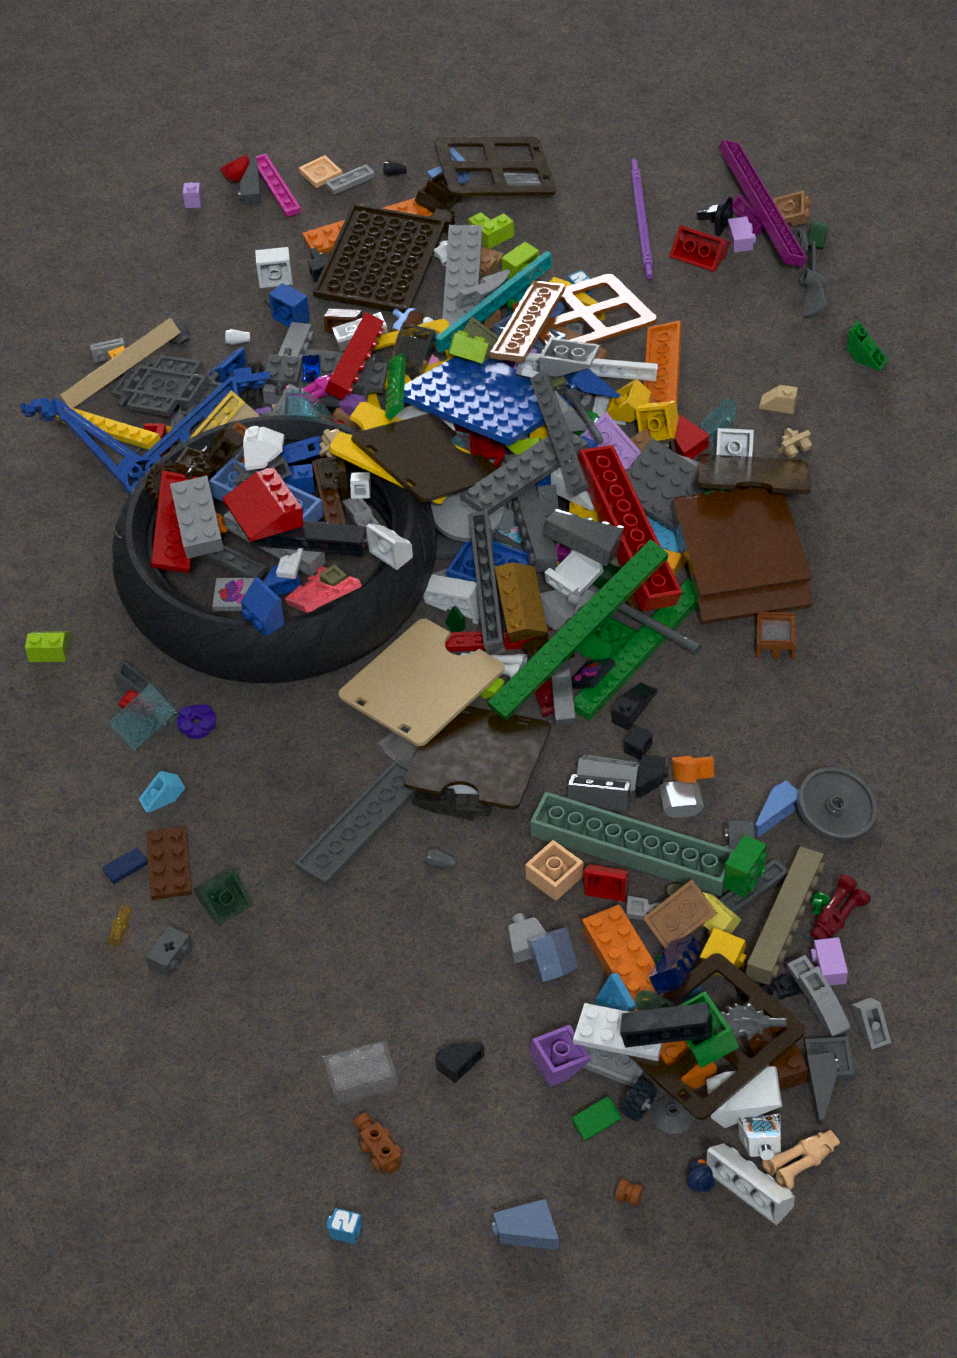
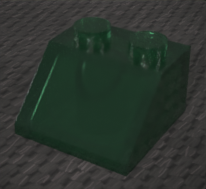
M227 868L193 889L203 908L218 926L253 906L235 869Z

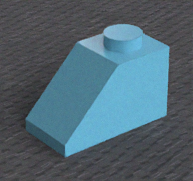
M159 771L140 796L139 801L145 812L150 813L175 802L184 791L185 786L178 774Z

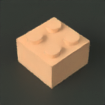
M554 840L525 864L526 879L555 901L584 876L583 861Z

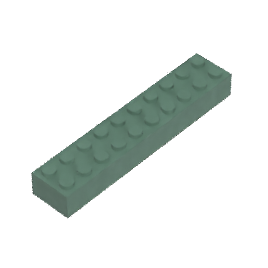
M546 791L530 821L532 837L548 842L554 840L561 846L683 885L690 880H694L700 890L721 897L725 890V863L734 851L732 849Z

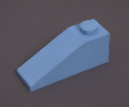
M785 780L780 785H775L771 790L755 824V836L757 838L798 809V790Z

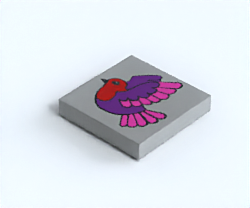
M216 578L212 605L213 611H241V600L254 578Z

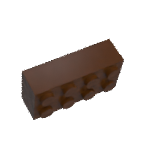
M769 1027V1029H764L761 1035L756 1033L749 1041L746 1036H741L740 1040L748 1057L752 1058L785 1030L782 1027ZM796 1043L768 1066H775L777 1068L780 1091L807 1083L808 1068Z

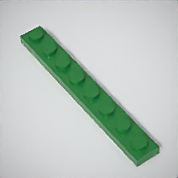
M402 353L398 356H393L389 360L385 416L389 420L402 411L404 405L406 357Z

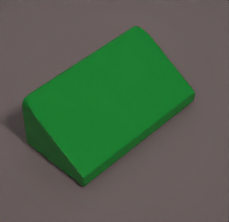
M607 1096L572 1118V1125L582 1139L587 1141L620 1121L621 1117L612 1100Z

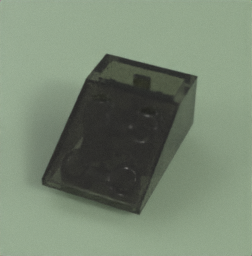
M403 322L396 338L392 357L398 356L401 353L406 357L405 375L414 380L416 377L424 374L436 348L435 337L437 336L434 329Z

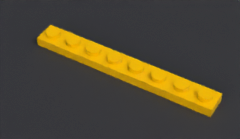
M70 407L116 440L148 450L161 440L158 433Z

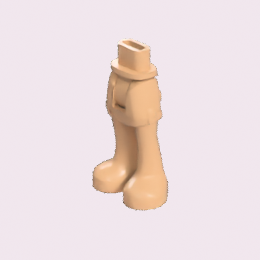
M831 1130L825 1133L819 1132L817 1135L799 1141L796 1146L789 1150L774 1154L772 1159H762V1165L769 1175L773 1176L776 1174L777 1184L792 1190L794 1187V1177L811 1166L821 1164V1161L834 1151V1147L839 1145L840 1141ZM800 1155L803 1157L802 1159L790 1164L789 1166L782 1168L786 1163L793 1160L794 1158Z

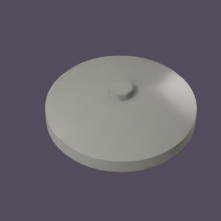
M462 492L447 496L442 504L431 501L436 528L443 535L453 540L472 542L469 513L479 511L460 499ZM504 505L489 515L492 534L502 523Z

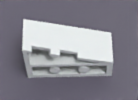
M431 575L423 595L425 603L443 611L451 610L453 606H457L465 617L473 619V623L478 624V619L481 616L477 582Z

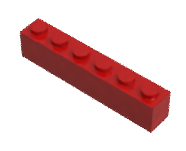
M365 312L330 377L325 392L341 400H344L346 395L350 396L354 388L352 383H357L360 377L358 372H362L366 365L364 360H369L372 354L370 349L376 347L378 342L376 338H380L384 331L381 328L384 323L383 320Z

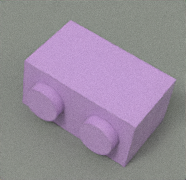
M748 218L728 219L727 232L733 252L753 250L756 236L755 233L752 234L753 227L752 223H749Z
M839 937L814 940L813 949H810L811 961H815L816 967L819 968L830 986L846 984L848 971Z

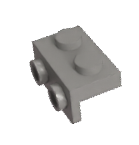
M123 338L90 345L94 363L109 360L108 351L124 346L126 349Z

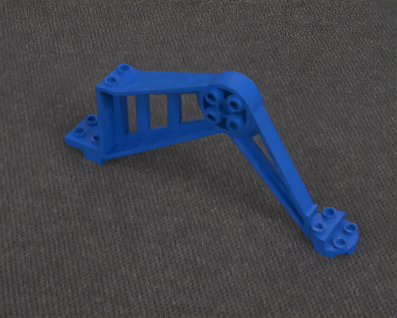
M251 367L233 369L223 384L142 457L57 398L52 399V401H49L48 398L31 400V404L26 405L22 403L20 408L21 413L25 414V417L36 416L35 413H38L39 420L44 419V422L53 421L56 415H58L59 422L66 424L116 478L129 495L142 476L162 458L160 455L178 439L180 444L187 441L190 437L189 429L202 417L205 420L213 411V407L230 390L239 396L238 392L246 391V388L253 387V390L261 389L270 379V373L266 371L252 374ZM84 430L124 457L118 466ZM139 464H146L143 471ZM128 479H129V480H132V481H135V482L131 485V487H130V484H129V482H128Z

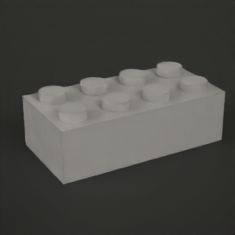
M203 476L170 484L187 559L223 551V542L208 477Z

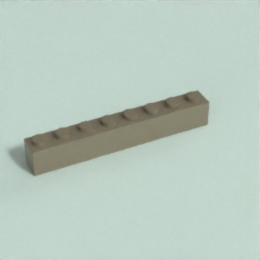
M800 846L747 963L746 976L750 979L770 985L773 977H778L780 971L779 963H784L786 947H791L794 937L792 934L793 932L797 933L800 925L799 918H803L807 906L805 904L811 901L813 895L811 890L812 888L816 889L819 882L818 875L823 874L825 868L823 853Z

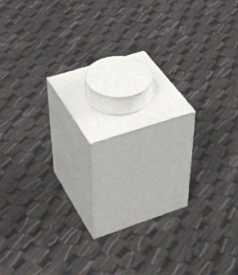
M370 472L351 473V499L370 498Z

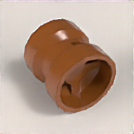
M622 1178L616 1190L615 1200L629 1202L631 1206L637 1208L643 1195L644 1186L630 1184L628 1180Z

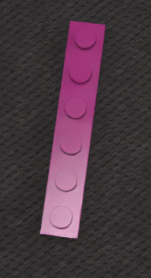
M267 154L256 156L258 173L285 216L289 217L301 213V207Z

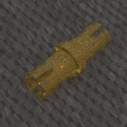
M124 905L119 906L116 919L112 921V930L107 939L110 945H114L115 941H117L116 946H119L123 933L128 928L127 922L132 908L127 905L125 907Z

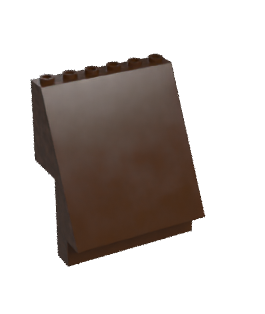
M748 486L747 489H729L728 492L716 490L708 495L697 493L693 497L688 498L686 496L675 497V500L671 503V510L679 553L682 554V568H686L687 565L689 566L700 625L757 616V612H785L810 608L813 605L809 585L812 575L785 493L772 492V490L764 487Z

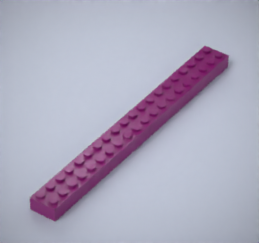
M723 139L718 148L784 263L803 267L807 260L806 255L740 143Z

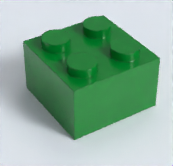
M744 834L725 863V889L745 898L750 891L753 892L758 883L757 880L759 877H763L767 870L765 865L768 858L766 853L767 844Z

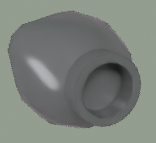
M184 321L175 324L180 333L169 340L180 347L190 341L189 331Z

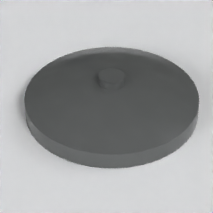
M827 767L815 770L804 779L798 790L797 806L802 819L811 830L826 839L838 842L856 840L869 831L876 819L877 804L873 792L860 777L845 769Z

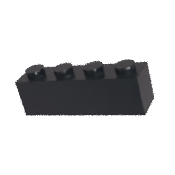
M708 1003L622 1013L620 1034L625 1048L712 1038L713 1017Z

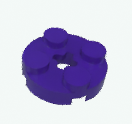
M207 704L185 706L181 708L177 718L178 729L191 739L206 737L216 727L215 713ZM196 719L201 720L198 722V724H195L193 722Z

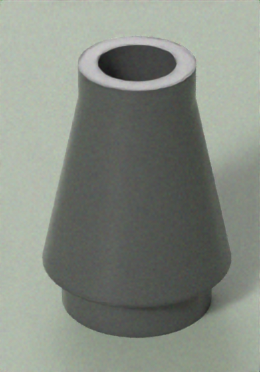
M429 848L425 864L435 868L453 869L456 857L436 848Z

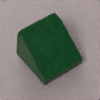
M457 606L452 607L445 621L451 632H461L466 628L465 617Z

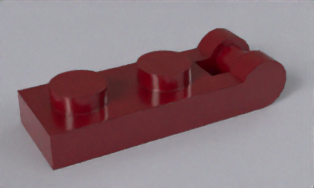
M549 678L534 693L542 718L548 717V714L555 713L553 687Z

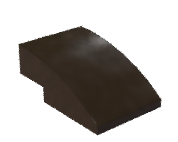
M443 172L428 180L425 187L418 190L414 202L434 213L436 208L450 211L463 196H452L449 194Z

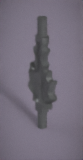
M735 1003L734 1008L726 1006L728 1013L721 1012V1015L732 1029L735 1038L746 1036L748 1041L756 1033L761 1035L764 1029H769V1027H786L787 1023L786 1018L764 1016L763 1010L756 1011L750 1003H747L745 1007Z

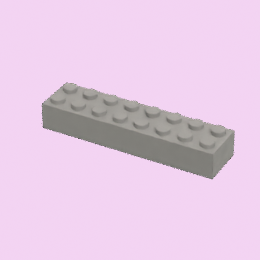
M449 225L442 319L448 321L449 326L475 307L474 304H470L460 308L456 302L460 290L480 284L483 247L482 225Z

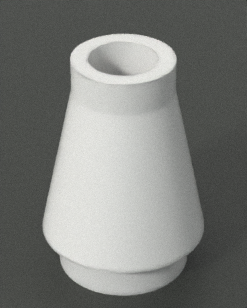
M234 329L225 331V343L230 344V346L250 342L249 332Z

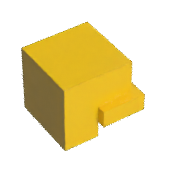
M714 927L700 955L701 963L712 954L719 953L738 969L746 967L748 963L747 955L743 954L746 942L744 939Z

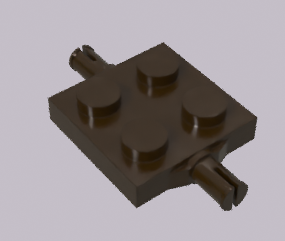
M186 446L174 465V468L185 473L186 479H191L193 475L197 477L207 476L209 481L216 471L204 461L211 451L209 446L208 448L204 446L202 450Z

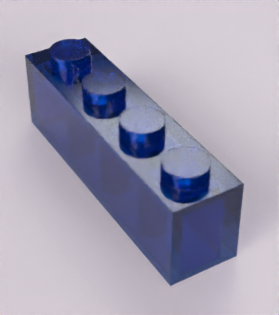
M693 934L670 942L650 973L649 979L657 995L681 988L702 953L701 946L695 940Z

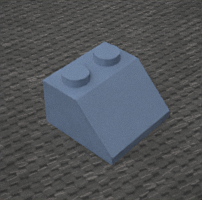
M567 927L526 939L538 980L545 982L563 976L578 968Z

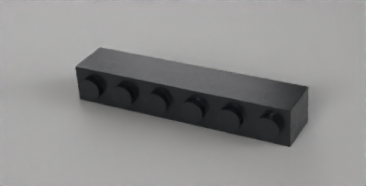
M303 521V527L250 542L251 546L292 550L303 548V551L363 556L367 536L365 526Z

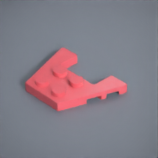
M320 566L316 569L318 573L315 576H309L307 578L308 582L303 587L299 585L285 600L288 606L308 613L360 588L362 585L359 579L351 576L336 586L320 582V573L328 569Z

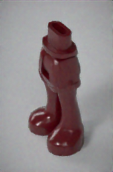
M842 874L838 879L837 889L827 906L823 907L817 922L813 925L814 930L811 932V936L815 940L832 938V935L845 926L848 915L856 906L864 907L871 901V896L866 891L855 889L857 882L853 877ZM849 894L847 900L845 901L839 911L836 910L839 904L845 898V896Z

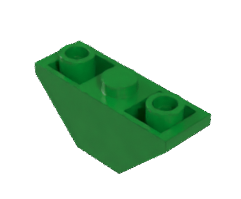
M856 321L848 331L846 350L855 362L880 371L888 362V359L860 321Z

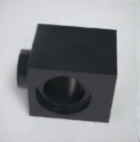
M635 725L624 740V753L641 760L642 755H645L653 745V733L646 728Z

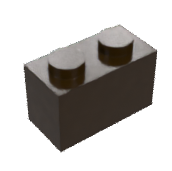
M229 426L204 461L219 472L239 447L244 437Z

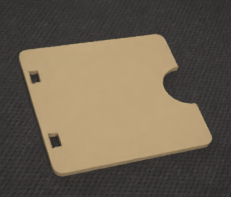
M419 619L339 690V698L414 745L424 746L505 671V665L500 660L480 649L468 655L450 653L445 645L451 633L428 619ZM361 700L365 702L364 706H361L357 702ZM403 726L408 728V733L402 731L401 728Z

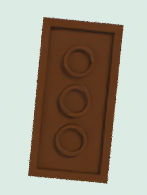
M186 826L146 831L151 899L157 900L192 895Z

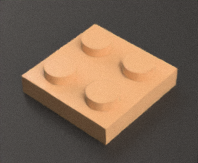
M326 155L299 167V173L315 188L323 186L326 181L343 174L342 170Z

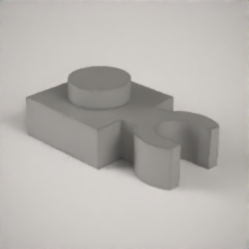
M628 896L625 914L627 918L645 921L643 917L660 905V903L650 905L648 904V899Z

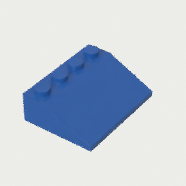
M493 541L496 566L512 562L529 565L527 552ZM465 542L447 568L446 577L477 582L472 542Z

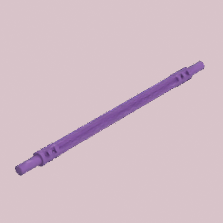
M632 159L631 178L642 261L646 271V278L652 279L653 261L641 173L638 168L637 159Z

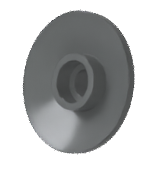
M670 1095L657 1100L651 1109V1120L654 1126L666 1134L676 1135L687 1131L695 1119ZM674 1109L676 1112L671 1113L669 1110Z

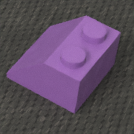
M570 1025L532 1039L529 1054L549 1087L569 1080L591 1060L584 1046L573 1043L575 1032Z

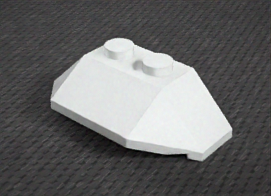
M252 426L245 431L243 440L246 471L265 468L269 461L275 459L283 451L284 434L265 427Z

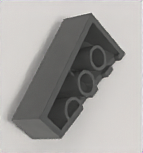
M556 509L545 519L542 534L607 566L618 554L624 526L618 525L615 527L611 526L608 522L603 521L600 523L593 521V518L586 517L584 519L578 517L577 514Z

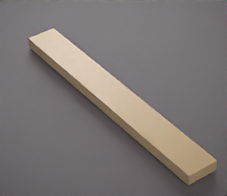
M172 318L167 319L63 392L60 396L68 407H76L178 335L180 331Z

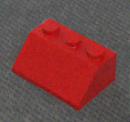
M680 225L669 257L714 272L725 258L730 242Z

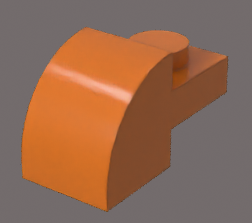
M690 755L671 758L672 776L677 781L696 783V779L714 778V759L712 756L692 758Z

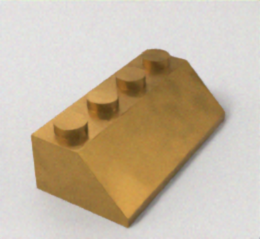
M514 562L495 566L507 632L511 643L548 634L535 567Z

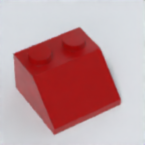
M592 864L585 868L584 889L586 896L625 902L630 884V871Z

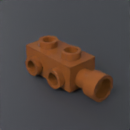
M368 1113L359 1115L355 1118L353 1124L360 1132V1142H358L360 1149L364 1154L369 1153L371 1156L370 1163L375 1171L380 1169L382 1174L387 1171L389 1174L394 1173L400 1168L402 1163L401 1157L403 1153L400 1147L392 1143L391 1134L386 1127L382 1128L379 1122L372 1125L373 1121Z

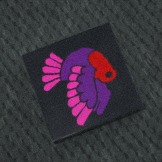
M613 658L587 660L572 676V689L594 688L615 666L616 663Z

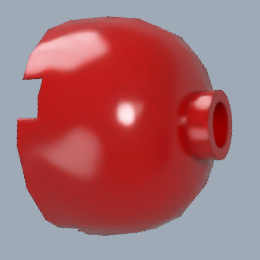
M245 154L219 169L225 179L230 182L238 181L240 184L250 159Z

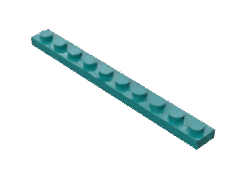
M548 251L543 253L446 330L435 337L436 351L442 354L447 350L453 332L462 331L471 317H474L481 323L507 303L509 299H512L530 285L533 280L535 281L552 267V253Z

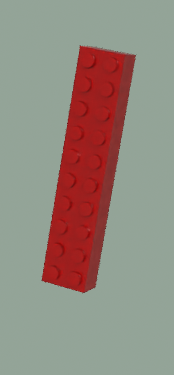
M614 445L580 450L578 457L590 487L587 489V492L601 522H608L611 526L615 527L618 525L624 526L617 554L621 566L623 567L650 539L660 546ZM666 560L634 594L641 610L648 611L675 606L682 591Z

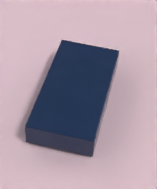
M135 848L103 866L102 869L112 884H115L145 867L148 863L138 848Z

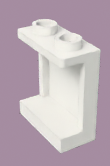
M572 549V552L555 568V571L548 568L544 572L546 583L568 598L571 592L581 596L603 573V565Z

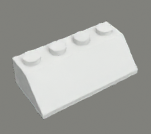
M723 1143L710 1147L707 1150L706 1165L713 1171V1177L775 1225H778L794 1207L795 1196H793L792 1192L788 1188L777 1184L769 1174L761 1172L753 1162L741 1157L736 1149L729 1148Z

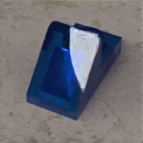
M302 355V382H314L316 378L320 377L321 355Z

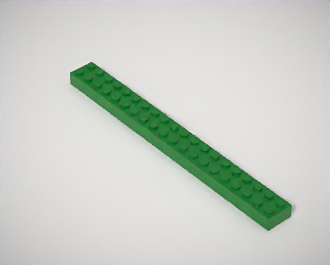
M650 539L488 701V706L507 721L668 559V553Z
M691 576L680 586L682 594L677 604L660 608L651 618L675 630L696 608ZM643 625L613 657L616 664L594 688H584L573 699L575 713L590 721L660 647L667 637Z

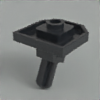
M725 195L718 205L711 206L709 210L698 211L697 219H710L712 223H715V235L720 236L728 225V219L733 218V198Z

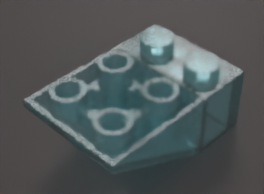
M150 683L108 723L135 751L169 724L180 713V710L155 684Z

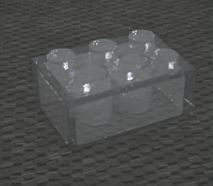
M386 1040L323 1056L335 1106L398 1089L397 1075Z

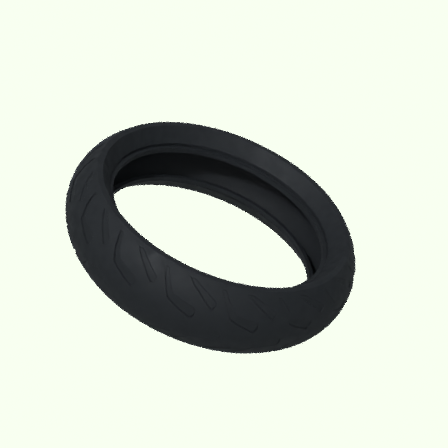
M297 415L259 416L226 423L231 428L236 422H239L247 428L258 426L259 428L265 427L282 433L285 437L283 446L316 436L322 437L323 431L329 429V431L339 429L340 432L350 435L359 432V430L337 422ZM223 425L188 439L165 454L151 468L155 469L156 464L161 466L162 461L168 464L169 460H171L175 464L186 446L197 450H202L204 446H207V448L209 446L212 449L215 445L212 439ZM313 445L308 446L309 451L315 450ZM327 455L314 457L288 466L312 464V461L328 457ZM344 460L348 490L351 491V473L370 471ZM151 468L142 476L126 499L115 527L112 542V568L117 592L129 617L140 632L167 656L193 670L225 680L246 683H283L321 676L348 666L376 650L402 627L403 623L410 618L420 603L433 572L437 546L436 526L430 503L419 501L405 488L370 472V498L363 499L380 513L390 530H393L398 536L412 544L413 557L398 570L381 561L377 569L362 586L343 599L318 611L285 618L284 626L265 636L261 631L258 632L249 620L221 616L195 606L170 587L158 568L150 567L158 503H153L154 498H149L150 493L146 492L147 476L150 474ZM214 472L209 481L217 474L216 472Z

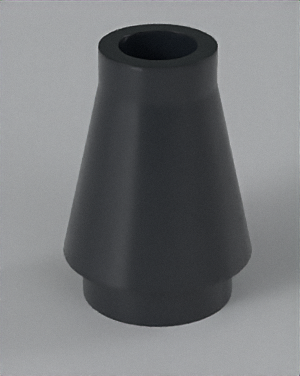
M389 160L383 164L384 175L393 176L406 174L407 172L406 164Z

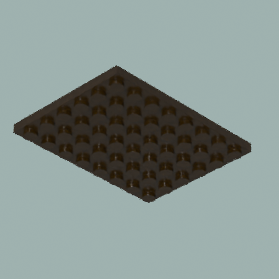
M352 203L313 290V296L389 311L398 309L405 313L408 308L413 306L435 253L434 248H437L446 226V220Z

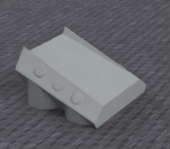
M697 781L696 783L664 782L659 785L664 815L679 818L696 816L702 812L704 804Z

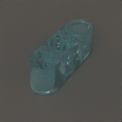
M733 399L724 400L701 422V429L710 435L709 442L717 438L718 428L726 429L736 420L737 402Z

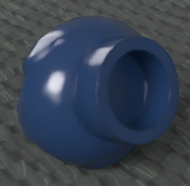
M692 1160L689 1163L688 1187L696 1192H709L715 1185L713 1171L706 1165L705 1160Z

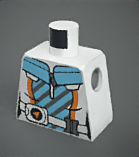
M780 1114L738 1118L739 1139L749 1156H761L763 1160H769L773 1158L774 1154L781 1153Z

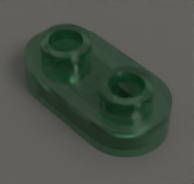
M649 990L639 992L635 998L636 1007L639 1011L675 1007L671 1001Z

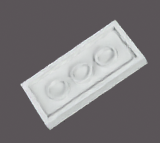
M584 1003L573 1038L574 1044L655 1061L659 1060L663 1043L625 1048L620 1034L621 1015L622 1013H628L627 1011Z

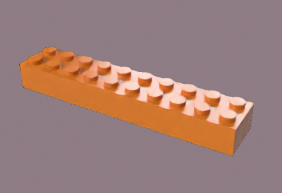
M620 904L582 919V933L608 978L610 974L618 973L636 1004L633 1012L645 1010L670 989ZM684 1041L663 1043L659 1061L665 1066H670L689 1049ZM714 1062L703 1068H700L697 1064L681 1078V1081L691 1090L697 1089L707 1084L706 1079L716 1076L717 1067Z

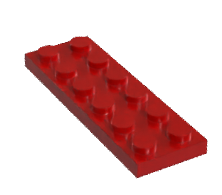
M162 471L150 567L188 573L191 558L187 559L170 486L172 483L190 480L186 479L184 474Z

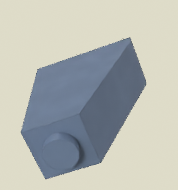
M546 1199L493 1213L494 1222L491 1223L493 1235H498L500 1243L553 1250L559 1249V1238Z

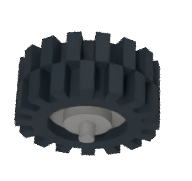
M642 1078L637 1080L633 1088H630L625 1096L621 1113L638 1122L646 1114L647 1110L650 1109L651 1103L654 1102L657 1088Z

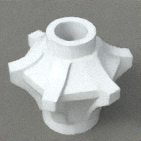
M442 241L439 247L434 248V255L439 258L441 265L444 267L447 260L448 241Z

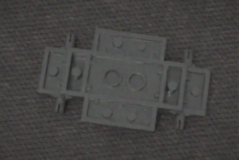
M285 348L284 355L269 354L264 372L269 371L270 379L266 384L276 386L274 393L277 395L278 392L280 395L284 387L289 384L303 389L314 382L316 378L324 375L330 376L344 352L306 350L304 361L303 357L290 356L291 348ZM371 354L369 361L365 362L366 365L363 371L358 372L360 377L357 383H352L354 388L351 394L364 396L366 401L369 393H383L387 377L388 363L375 362L377 357L375 354H373V357ZM331 394L318 398L323 402V406L339 407L338 403L341 401V399Z
M160 355L153 367H151L152 363L146 360L143 366L139 365L137 369H128L112 391L114 397L120 398L117 402V406L123 408L129 400L127 403L129 410L170 417L179 404L181 409L187 410L183 415L186 417L223 383L215 382L219 377V373L213 371L209 378L204 375H198L204 367L201 361Z

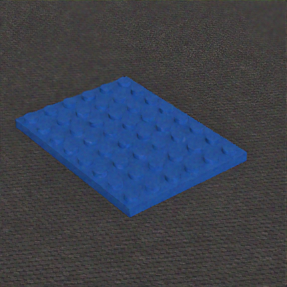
M455 356L405 384L404 387L405 403L435 414L438 417L507 446H510L545 424L532 385L524 384L518 379H512L503 373H497L490 368L482 367L476 362L463 359V357Z

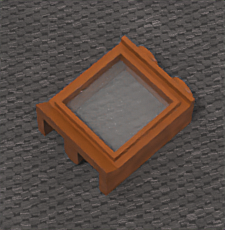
M757 612L756 658H760L761 649H772V657L774 658L780 656V649L791 650V659H795L796 613Z

